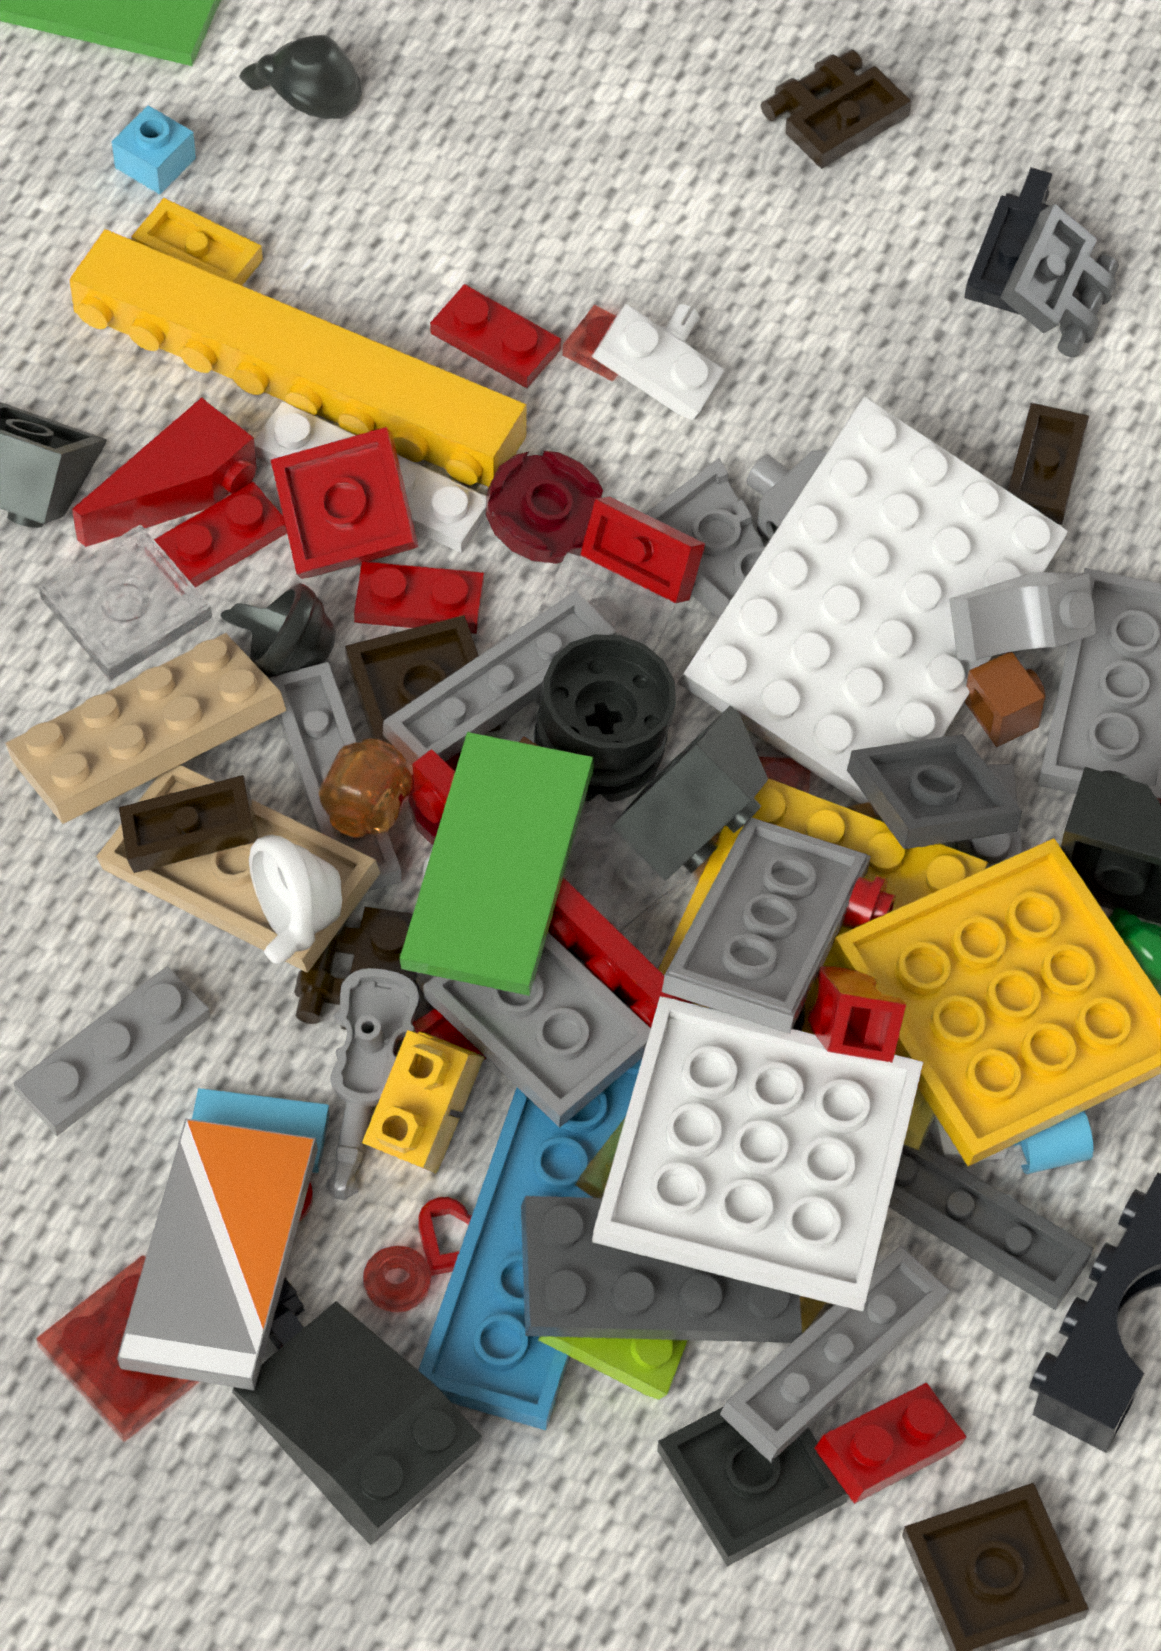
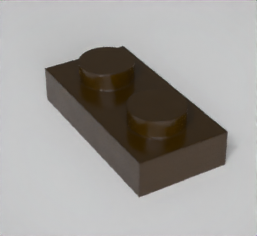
M1031 402L1008 492L1055 523L1063 525L1089 415Z
M244 775L119 807L127 861L133 873L254 843L258 839L250 789Z

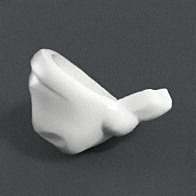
M268 835L255 841L251 846L249 855L250 875L262 911L270 926L278 935L266 947L264 954L271 962L280 964L288 960L295 952L310 948L315 942V933L328 927L338 919L342 907L340 875L331 864L282 836Z

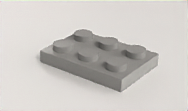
M547 933L530 996L434 976L423 985L424 998L559 1128L643 1057L651 1030L648 1025L549 933Z

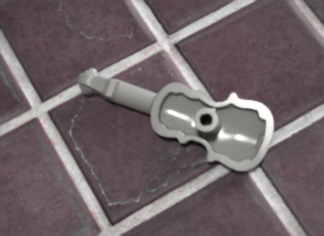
M373 968L361 969L347 976L341 986L340 1010L334 1014V1019L337 1024L346 1028L347 1037L345 1044L336 1049L338 1060L331 1073V1085L335 1093L346 1102V1107L336 1148L335 1174L326 1183V1188L334 1195L335 1199L346 1200L359 1190V1185L354 1175L363 1158L365 1144L362 1141L369 1126L372 1107L377 1106L395 1062L397 1044L405 1037L407 1030L415 1032L412 1024L420 1006L418 989L412 980L394 971Z

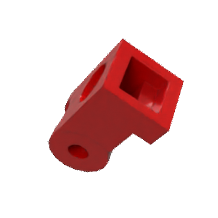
M820 967L817 1001L809 1012L808 1023L826 1051L893 1063L907 1004L899 997L882 995L876 988V979L872 976L841 967Z

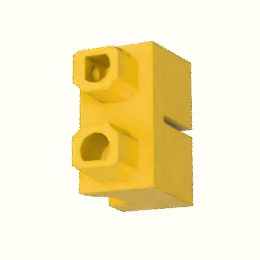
M407 1030L362 1143L437 1173L460 1119L449 1113L451 1110L463 1112L484 1056L425 1032L415 1033Z

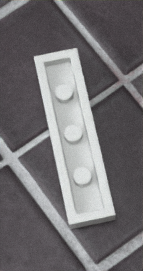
M282 401L254 439L256 457L271 463V459L356 435ZM397 455L415 531L462 553L486 518V496Z

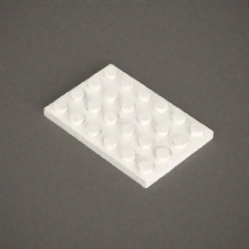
M863 397L677 683L720 712H723L731 705L740 714L746 729L870 811L878 814L847 772L851 751L943 737L970 693L966 686L969 670L988 662L992 657L979 660H957L949 598L1032 572H1044L1069 531L877 404Z

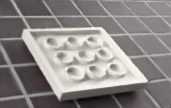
M660 996L594 1227L592 1242L863 1311L923 1062L894 1055L893 1063L827 1052L814 1034L794 1029L788 1034L718 1010Z

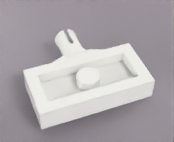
M625 304L615 317L592 357L678 415L694 420L725 370L693 349L685 341L694 325L699 321L698 312L694 309L685 319L684 323L681 324L691 306L680 304L676 307L675 313L665 328L657 325L628 304Z

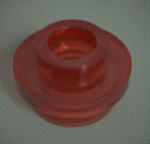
M406 1246L386 1247L376 1252L367 1262L363 1273L364 1289L368 1298L377 1307L390 1312L408 1311L418 1306L428 1295L431 1287L430 1267L426 1259L412 1248ZM399 1268L407 1271L410 1276L403 1283L394 1284L387 1281L385 1275L390 1270Z

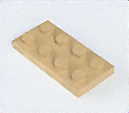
M224 633L214 639L197 644L192 650L158 667H152L143 671L138 677L104 694L87 699L82 705L48 722L39 723L31 727L26 733L5 744L18 770L61 823L65 824L285 712L286 707L281 691L230 636Z
M179 765L157 776L138 802L214 783L215 781ZM252 800L258 839L268 835L282 836L331 864L340 875L342 895L340 916L331 925L315 933V942L310 948L295 952L285 961L308 973L381 872L374 858ZM120 825L96 856L103 870L263 951L278 936L262 911L251 879L249 855L251 846L254 843L133 873L127 861L122 825Z

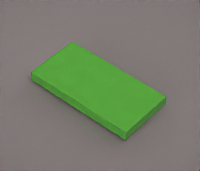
M0 0V21L193 66L221 0Z
M467 732L401 952V969L530 996L594 769L593 757Z

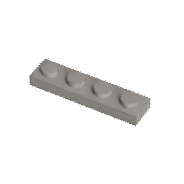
M575 590L384 720L383 735L411 764L431 749L446 762L462 751L467 732L485 735L539 698L544 676L553 657L570 642L594 634L616 635L617 631Z
M329 662L269 677L270 681L282 694L286 711L279 714L278 717L317 831L376 860L381 873L368 891L402 882L401 867L387 827L383 830H375L384 827L378 823V819L368 817L373 811L381 812Z
M900 1245L873 1269L863 1311L834 1304L728 1399L720 1415L771 1462L944 1303L950 1290Z

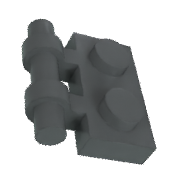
M1053 204L1040 212L1000 298L1043 334L1060 323L1062 336L1057 348L1065 356L1077 357L1084 343H1089L1093 340L1099 326L1096 316L1101 305L1107 304L1112 298L1117 285L1114 277L1119 264L1113 257L1108 255H1101L1096 261L1093 260L1090 255L1097 238L1059 206ZM1077 284L1080 295L1078 300L1072 296Z

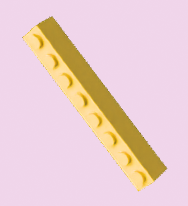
M104 229L69 279L74 312L89 326L96 329H105L107 326L129 335L133 342L145 350L156 351L159 348L181 357L185 364L195 371L201 373H208L211 370L233 379L247 393L253 395H261L263 392L313 416L319 415L338 423L343 430L354 435L388 427L392 432L398 455L412 462L425 460L446 469L448 474L460 483L473 485L477 482L489 487L499 466L517 453L526 438L527 404L107 229Z

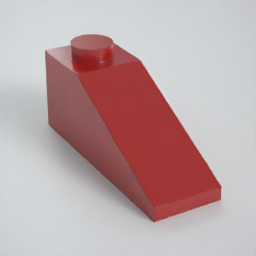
M201 397L72 508L77 541L88 547L205 510L224 499L229 493L233 494L251 483L257 470L254 437Z

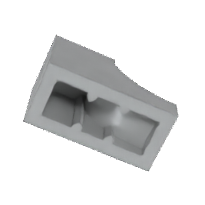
M1032 572L949 598L957 660H979L1019 650L1044 647L1056 648L1096 634L1089 573Z

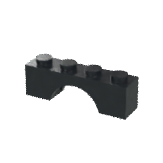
M1159 1172L1156 1174L1146 1194L1137 1189L1131 1194L1118 1221L1119 1226L1127 1229L1117 1247L1107 1242L1103 1246L1089 1274V1279L1097 1283L1088 1302L1079 1297L1075 1298L1059 1330L1060 1334L1068 1337L1058 1357L1049 1352L1045 1353L1029 1385V1389L1038 1393L1033 1416L1107 1453L1132 1406L1144 1376L1143 1371L1130 1358L1123 1346L1118 1330V1313L1127 1302L1138 1294L1152 1288L1161 1287V1173Z

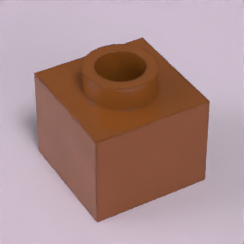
M1013 652L1005 653L969 670L966 686L970 693L964 702L996 748L1039 727L1046 699L1043 684L1032 669H1025Z

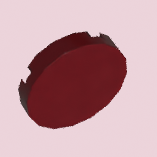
M544 451L543 456H528L529 452L514 455L499 466L486 493V517L494 535L512 552L531 561L558 564L579 558L594 501L597 498H602L603 494L598 478L581 462L560 452Z

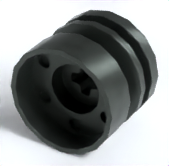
M594 634L570 642L553 657L543 679L540 708L537 712V722L534 728V743L540 747L593 757L594 769L585 801L616 802L637 794L655 777L664 756L668 730L671 726L676 706L675 681L664 660L643 643L622 635Z

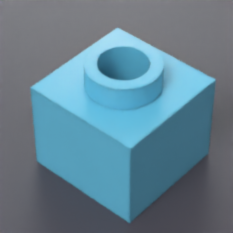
M149 105L112 140L115 168L158 194H161L196 159L193 131Z

